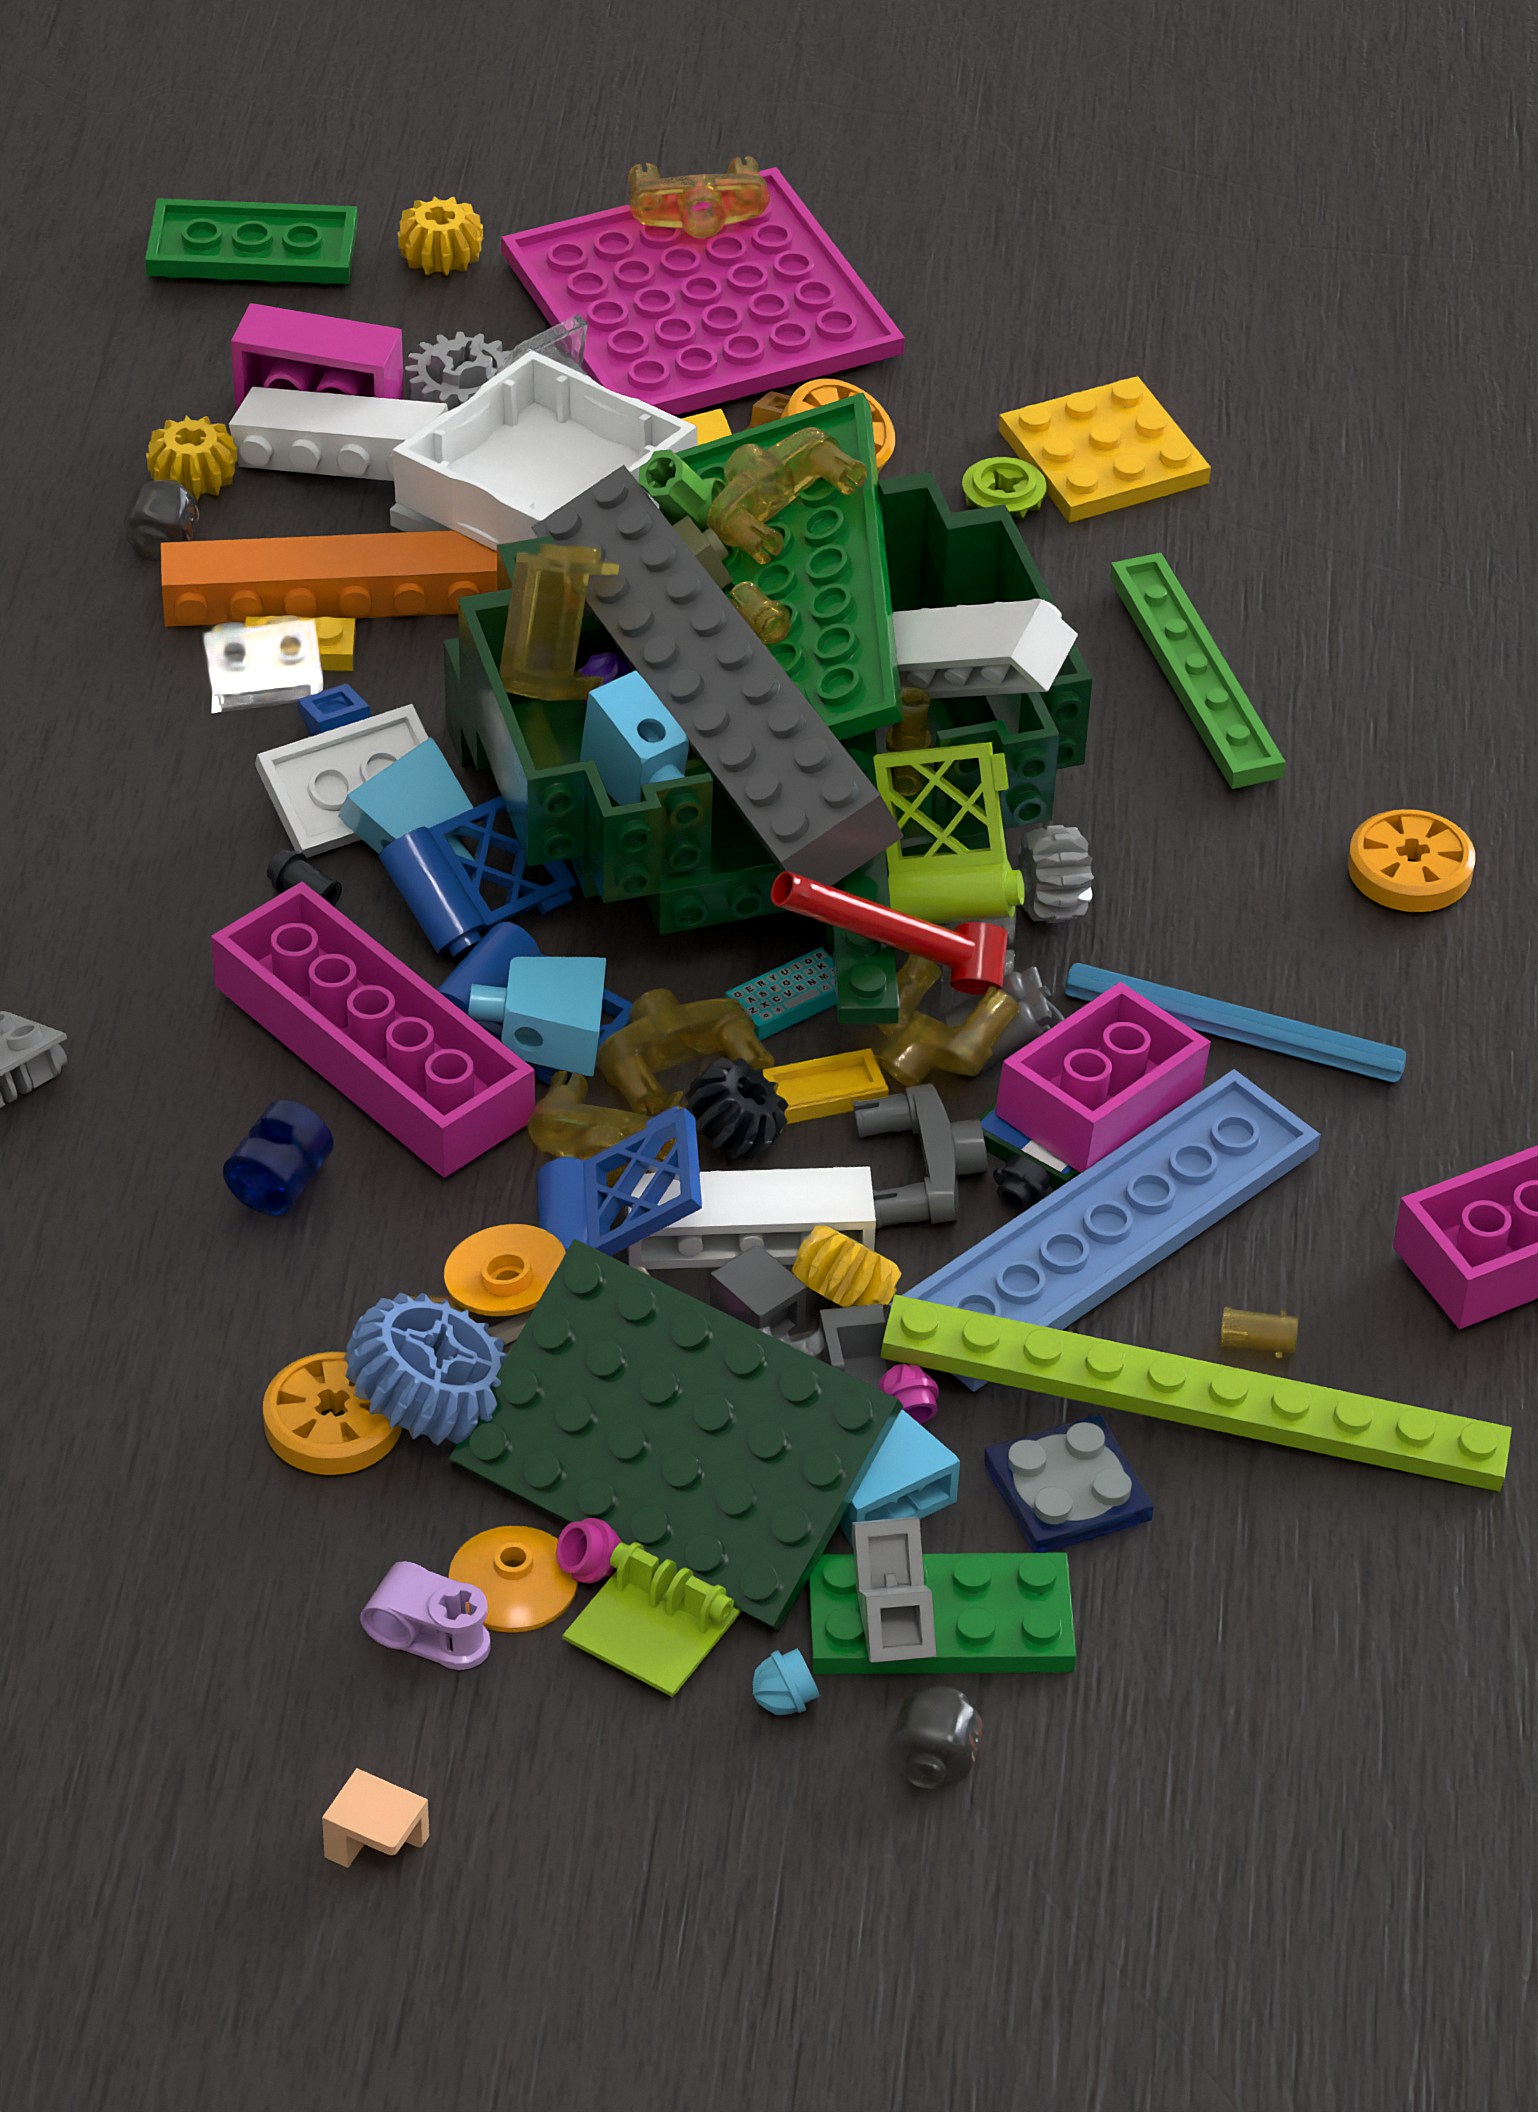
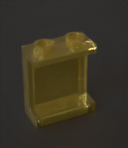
M541 543L539 553L517 552L499 675L506 692L546 701L588 700L590 691L603 686L604 677L574 671L589 574L618 575L619 563L601 560V549L568 544V547Z

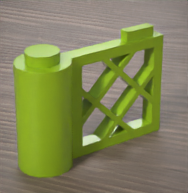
M992 742L875 755L873 759L878 792L900 830L912 817L938 838L925 855L902 857L900 840L886 849L891 908L936 925L1013 917L1015 906L1024 904L1025 893L1022 873L1020 870L1011 869L1006 855L998 791L1009 788L1004 753L993 754ZM978 758L982 783L971 797L968 798L942 776L955 760ZM945 761L937 772L926 764ZM911 765L930 780L912 804L893 789L890 767ZM935 786H938L963 806L945 830L918 809ZM982 793L985 810L975 803ZM895 805L905 812L899 821H897ZM968 811L987 825L990 848L969 850L950 835ZM943 843L954 851L936 853Z

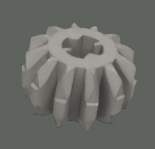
M1063 825L1045 826V828L1025 833L1021 841V847L1017 852L1019 859L1017 870L1021 871L1024 882L1025 897L1022 906L1025 911L1028 912L1033 921H1046V923L1065 922V920L1084 916L1088 909V902H1090L1093 896L1091 880L1094 879L1091 873L1093 858L1088 855V842L1085 837L1080 834L1076 827H1064Z

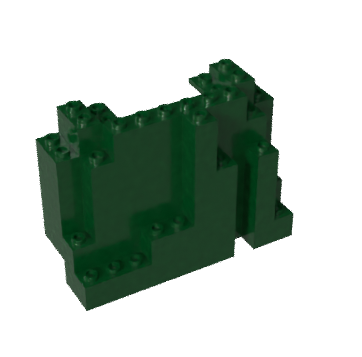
M931 471L877 481L881 500L892 614L893 612L920 610L922 608L933 609L957 607L958 605L969 606L993 604L995 602L1028 601L1032 599H1042L1056 607L1005 504L951 513ZM552 536L497 545V591L458 598L459 638L443 640L445 719L461 767L476 765L477 770L492 768L528 866L570 859L585 898L600 895L603 903L645 896L660 935L790 911L774 905L771 899L773 883L782 871L712 779L710 773L641 785L640 802L612 807L594 760L579 762L587 704L577 697L579 684L576 682L578 670L586 665L592 655L606 652L614 653L622 659L623 657L591 615L558 620V549ZM1073 643L1047 692L903 700L904 721L875 729L877 754L992 742L993 754L1004 753L1009 788L998 791L1003 829L1051 821L1056 770L1084 765L1092 677L1075 643ZM979 759L955 760L942 777L970 798L982 783ZM945 761L926 764L937 772ZM911 765L890 767L893 789L912 804L930 780ZM935 786L918 809L945 830L963 806L938 786ZM982 793L975 803L985 810ZM895 805L897 821H899L905 812ZM968 811L950 835L969 850L990 848L987 825ZM912 817L901 829L904 835L900 839L902 857L925 855L938 839ZM943 843L936 853L954 852ZM887 862V870H888V878H889V869H888V862ZM816 920L825 944H832L831 925Z

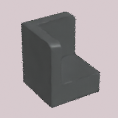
M753 1246L711 1273L710 1306L782 1342L805 1328L807 1286L761 1246Z
M882 1304L820 1310L819 1359L877 1389L879 1380L887 1372L885 1359L880 1358L886 1327Z

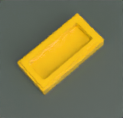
M871 1048L763 1069V1076L769 1082L779 1084L776 1094L784 1098L789 1104L784 1112L788 1121L787 1124L854 1111V1100L863 1101L887 1097L889 1092Z

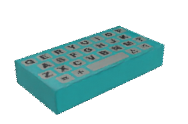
M822 947L813 950L725 992V1007L757 1041L765 1039L836 1005L833 958Z

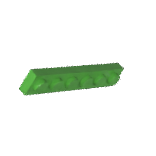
M1162 553L1112 562L1110 581L1231 789L1283 778L1284 758Z

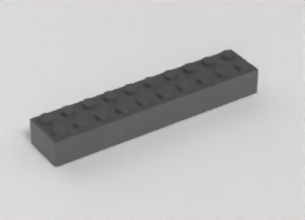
M622 465L531 527L537 538L553 537L558 549L559 573L631 670H636L687 734L689 747L707 772L710 773L713 780L782 872L789 871L820 882L823 885L832 886L904 837L880 793L625 465Z

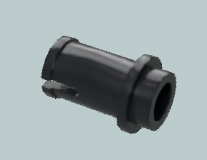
M282 850L273 857L267 869V877L271 880L272 887L275 890L283 893L303 881L333 907L336 905L342 893V884L306 863V856L298 850L291 852Z

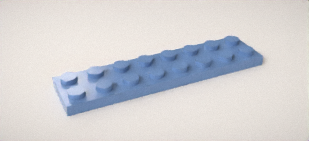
M1233 1069L901 1296L1063 1330L1316 1153L1319 1149L1321 1134ZM891 1302V1303L889 1304V1306H888V1318H889V1314H890L892 1302ZM951 1373L973 1392L989 1382Z

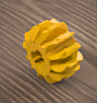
M433 196L430 202L417 200L414 202L413 208L402 211V219L399 222L398 248L401 250V256L408 260L409 268H424L426 275L437 271L448 276L450 270L455 269L464 272L467 270L468 263H474L479 260L481 241L483 240V225L480 223V215L473 213L472 204H457L455 197L445 201Z
M186 415L184 421L166 420L164 429L152 431L151 441L148 445L149 453L146 454L147 469L150 471L151 479H154L157 483L159 491H173L175 498L180 499V488L186 491V495H193L198 501L201 494L219 495L220 486L232 484L235 462H237V447L234 444L233 437L227 433L225 424H211L208 416L197 421L191 420Z
M826 1225L815 1226L808 1239L803 1240L796 1253L798 1257L791 1269L794 1276L807 1287L842 1307L882 1304V1308L885 1305L888 1306L897 1290L895 1286L901 1276V1272L894 1262Z

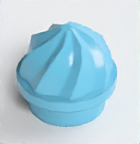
M796 1648L784 1655H781L779 1650L770 1653L771 1656L764 1660L754 1673L753 1696L756 1702L775 1715H787L805 1711V1703L819 1697L820 1694L800 1651Z

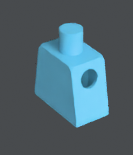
M636 670L589 692L579 762L594 760L608 795L620 805L638 803L641 798V785L685 777L689 749L687 734Z
M430 737L347 794L338 817L379 854L386 846L406 833L420 827H433L472 809L473 806L439 747ZM454 833L446 837L456 855L472 861L475 860L459 841L464 835Z
M515 957L510 961L507 988L472 984L468 1016L473 1020L503 1023L501 1043L523 1061L581 1075L593 1076L600 1031L606 958Z
M901 1410L839 1522L852 1547L851 1522L906 1517L922 1519L957 1502L960 1460L904 1410Z

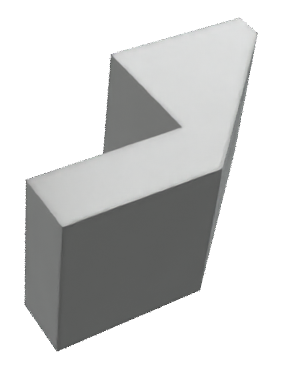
M917 1517L851 1522L856 1590L869 1661L883 1662L936 1657L932 1591L924 1585L920 1519Z

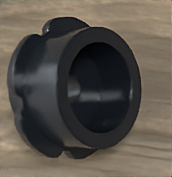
M1011 1156L1002 1169L996 1168L993 1173V1178L999 1185L996 1192L1000 1199L1012 1208L1022 1211L1027 1210L1030 1205L1034 1206L1044 1199L1046 1191L1051 1184L1050 1176L1041 1166L1022 1156Z

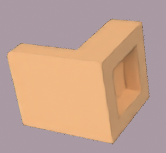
M356 1768L322 1817L325 1858L348 1868L364 1844L388 1855H395L404 1842L421 1848L429 1837L428 1799Z

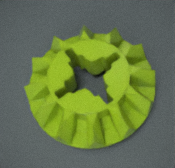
M994 457L981 460L969 467L962 479V492L965 493L967 506L978 507L979 509L1005 504L1010 515L1020 519H1024L1027 511L1040 510L1042 499L1046 497L1047 485L1043 474L1032 464L1016 458ZM995 485L998 489L1001 488L1002 490H995Z

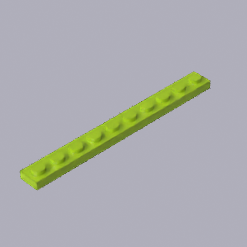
M894 1294L880 1358L1498 1492L1501 1491L1505 1479L1512 1427Z

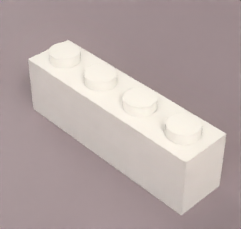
M252 387L230 421L229 428L234 444L237 447L239 467L394 481L392 449L441 414L448 412V407L445 403Z
M1042 599L893 612L901 699L903 701L1047 692L1078 634L1061 619V612L1054 605Z
M870 1167L700 1172L702 1209L629 1246L628 1263L633 1268L640 1266L645 1269L722 1267L753 1246H761L782 1265H794L798 1257L796 1253L803 1240L808 1239L815 1226L824 1225L835 1229L874 1251L876 1218ZM655 1173L644 1174L631 1196L640 1198ZM675 1179L672 1181L657 1205H661L681 1194L680 1181ZM626 1206V1209H625V1216H626V1217L628 1216V1214H629L630 1211L632 1210V1208L627 1207V1206Z

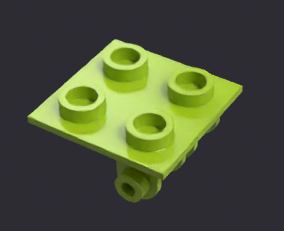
M621 1542L616 1546L610 1558V1565L616 1568L617 1571L566 1630L562 1638L673 1697L742 1611L733 1607L734 1600L726 1596V1588L723 1586L715 1585L713 1587L694 1577L693 1571L686 1567L677 1573V1564L670 1559H666L659 1566V1558L644 1551L643 1545L634 1542L629 1546Z

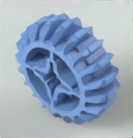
M399 1293L393 1301L381 1298L376 1306L368 1309L365 1315L359 1318L346 1347L347 1353L344 1360L348 1364V1369L345 1377L356 1384L354 1396L371 1402L369 1414H383L390 1420V1428L399 1425L408 1429L413 1440L420 1434L428 1435L436 1445H439L446 1437L453 1443L458 1444V1442L461 1443L471 1435L478 1423V1416L485 1421H490L493 1418L491 1415L496 1411L497 1402L490 1387L501 1385V1381L496 1375L508 1355L502 1353L504 1341L488 1335L489 1324L476 1323L470 1319L469 1309L459 1312L450 1308L447 1299H444L440 1304L434 1303L424 1293H421L415 1300L406 1294Z

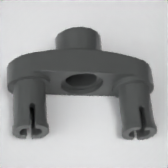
M931 1083L905 1087L906 1093L853 1101L859 1139L865 1138V1136L912 1130L913 1134H919L927 1176L923 1177L924 1182L879 1191L873 1190L876 1229H881L884 1226L930 1220L931 1225L957 1221L959 1212L958 1176L988 1171L986 1147L980 1118L950 1123L944 1105Z

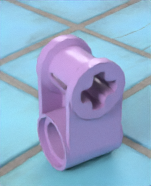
M406 1561L395 1563L360 1615L362 1627L378 1643L388 1648L401 1649L435 1661L449 1669L465 1670L480 1665L488 1657L491 1649L489 1632L482 1625L486 1619L488 1607L486 1596L481 1589L472 1584L458 1582L430 1572L415 1563ZM466 1602H469L470 1615L467 1614ZM449 1637L452 1638L453 1651L450 1650Z

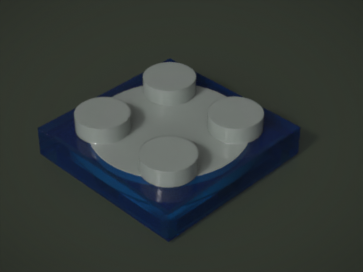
M1101 1414L985 1448L984 1464L1034 1553H1046L1152 1520L1154 1505Z

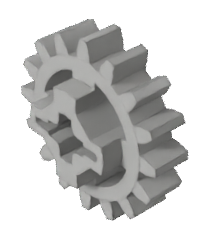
M457 332L455 340H448L440 334L436 336V345L433 346L422 342L419 344V353L409 354L408 366H405L406 389L410 390L411 401L447 404L448 411L469 400L484 383L514 363V353L512 350L502 352V342L499 340L489 344L484 343V334L479 333L474 338L465 337L463 332Z

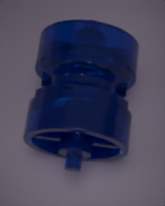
M288 1100L272 1102L252 1126L249 1135L239 1143L224 1163L223 1177L225 1183L233 1195L247 1207L266 1215H282L292 1207L306 1188L308 1180L315 1176L332 1153L334 1147L332 1134L325 1122L307 1107Z

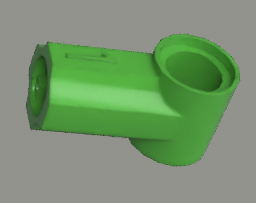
M672 450L654 451L651 458L639 467L638 484L659 504L660 512L671 526L687 515L699 530L727 526L731 513L730 497L726 484L722 479L718 477L701 479Z

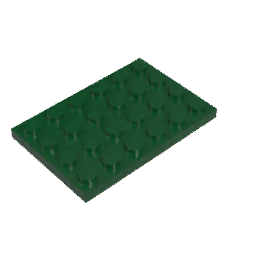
M574 1239L497 1373L496 1377L501 1381V1384L498 1387H490L497 1402L496 1411L491 1415L493 1418L490 1421H485L478 1416V1423L471 1435L461 1443L458 1442L449 1459L457 1466L569 1524L575 1521L581 1522L587 1518L605 1521L616 1531L617 1536L623 1543L630 1546L632 1543L637 1542L643 1545L644 1551L659 1558V1566L666 1559H670L676 1562L677 1573L686 1567L693 1571L694 1577L713 1587L715 1585L723 1586L726 1588V1596L734 1600L733 1607L741 1610L742 1614L779 1632L901 1412L903 1404L898 1398Z

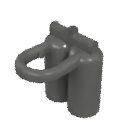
M1030 967L1022 973L1009 972L1003 977V987L1000 993L973 995L946 1012L947 1024L957 1039L954 1042L956 1056L964 1069L973 1077L981 1075L1050 1030L1051 1027L1047 1025L1050 1022L1056 1026L1065 1020L1061 1012L1046 999L1051 993L1046 985L1042 986L1036 967Z

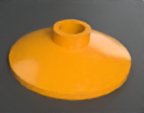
M505 1224L490 1227L469 1236L452 1251L444 1268L445 1285L450 1297L459 1306L466 1310L469 1309L473 1313L485 1316L520 1314L535 1308L566 1251L558 1238L548 1231L535 1226Z
M502 1526L477 1534L457 1551L449 1568L450 1579L472 1584L481 1589L486 1596L488 1613L482 1625L487 1629L499 1632H527L550 1624L569 1608L578 1588V1581L572 1578L571 1573L565 1572L559 1566L556 1555L558 1539L547 1532L527 1526ZM466 1602L467 1614L470 1615L469 1602Z

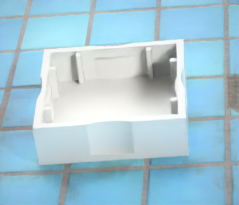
M530 350L484 383L469 400L441 414L392 449L395 500L397 503L497 551V545L537 538L531 528L532 526L622 465H625L638 482L639 467L651 458L654 451L672 450L676 453L697 446V426L639 399L610 391L596 383L589 376ZM646 492V494L650 497V499L659 509V504ZM558 571V581L563 582L565 579Z

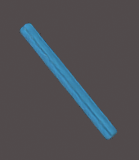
M1081 963L1073 964L1067 975L1065 993L1069 997L1091 1002L1119 982H1122L1196 1031L1390 1083H1397L1404 1071L1406 1052L1393 1046Z

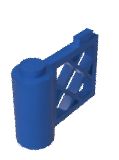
M502 795L433 827H420L412 830L386 846L378 855V858L438 955L450 952L453 959L460 958L468 954L482 939L480 933L492 928L495 924L510 920L535 907L539 909L543 916L570 903L573 899L569 891L576 886L577 882L563 860L542 864L554 881L545 887L522 879L526 859L519 840L492 831L495 815L507 810ZM483 821L482 827L476 825V823ZM459 833L478 840L475 860L472 861L456 855L446 837ZM488 845L515 854L511 875L484 865ZM481 879L508 889L504 906L494 911L489 909L479 893ZM518 893H521V894H523V895H526V896H523V897L517 899Z
M499 922L487 932L436 990L468 1015L472 984L507 988L510 961L515 957L548 956L540 953L535 940L520 926L510 922ZM603 988L602 1010L613 1015L616 1019L611 1024L600 1025L594 1069L638 1019L640 1007ZM474 1020L501 1042V1023ZM526 1062L535 1069L536 1078L558 1090H561L566 1085L576 1091L588 1077Z
M674 1106L646 1121L645 1129L585 1161L573 1157H560L547 1162L539 1169L536 1175L538 1227L558 1238L566 1252L572 1241L576 1239L611 1256L702 1209L695 1117L686 1108L680 1110L677 1106ZM676 1137L677 1141L664 1161L654 1160L664 1143ZM629 1163L613 1189L607 1187L606 1174ZM647 1170L655 1172L640 1198L631 1196ZM674 1179L680 1181L681 1194L661 1205H657ZM622 1207L632 1208L623 1224L610 1231V1226Z

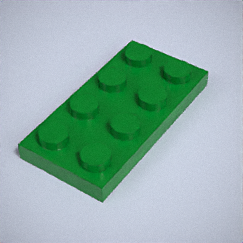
M157 198L145 258L146 276H163L171 279L182 277L213 278L221 281L233 279L262 280L271 283L287 281L312 282L322 285L334 283L349 284L358 225L357 206Z
M1067 1553L922 1554L924 1585L932 1591L936 1657L883 1662L869 1661L856 1590L854 1554H822L808 1579L812 1674L1032 1673L1075 1671L1076 1648Z

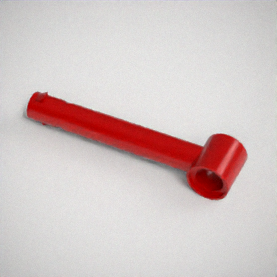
M789 871L780 873L773 883L771 899L774 905L807 917H813L815 920L950 967L949 986L958 992L971 995H992L1002 991L1008 932L1000 926L983 922H966L958 924L955 927V931Z

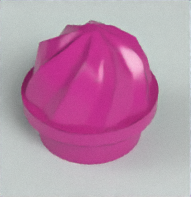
M905 1363L895 1365L879 1380L878 1389L898 1398L903 1404L902 1410L919 1424L927 1422L937 1414L938 1407L935 1401L939 1396L937 1383L919 1365H906Z
M587 1518L581 1522L575 1521L568 1524L560 1534L556 1549L557 1561L559 1566L565 1572L571 1573L572 1578L576 1581L589 1584L594 1583L602 1577H611L613 1575L614 1567L610 1565V1558L616 1546L622 1541L617 1536L616 1531L603 1520Z

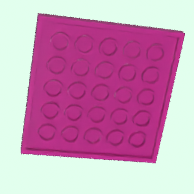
M777 167L501 237V253L584 375L589 376L596 383L610 391L639 399L673 416L904 354L905 337Z

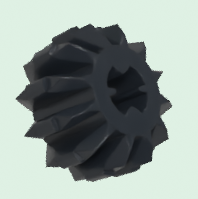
M721 1057L715 1063H711L704 1072H700L691 1082L690 1089L685 1094L688 1101L686 1109L695 1117L696 1134L704 1135L709 1140L710 1150L720 1147L731 1160L740 1155L752 1160L757 1154L763 1153L769 1145H772L782 1134L783 1127L788 1122L784 1112L789 1104L784 1098L776 1094L779 1084L769 1082L763 1076L762 1067L756 1070L751 1069L742 1057L733 1062Z

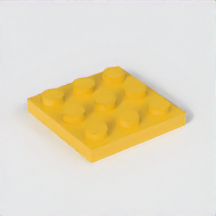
M1138 376L1035 405H1029L999 415L998 431L1021 460L1032 464L1043 474L1047 485V495L1069 523L1209 484L1210 465Z

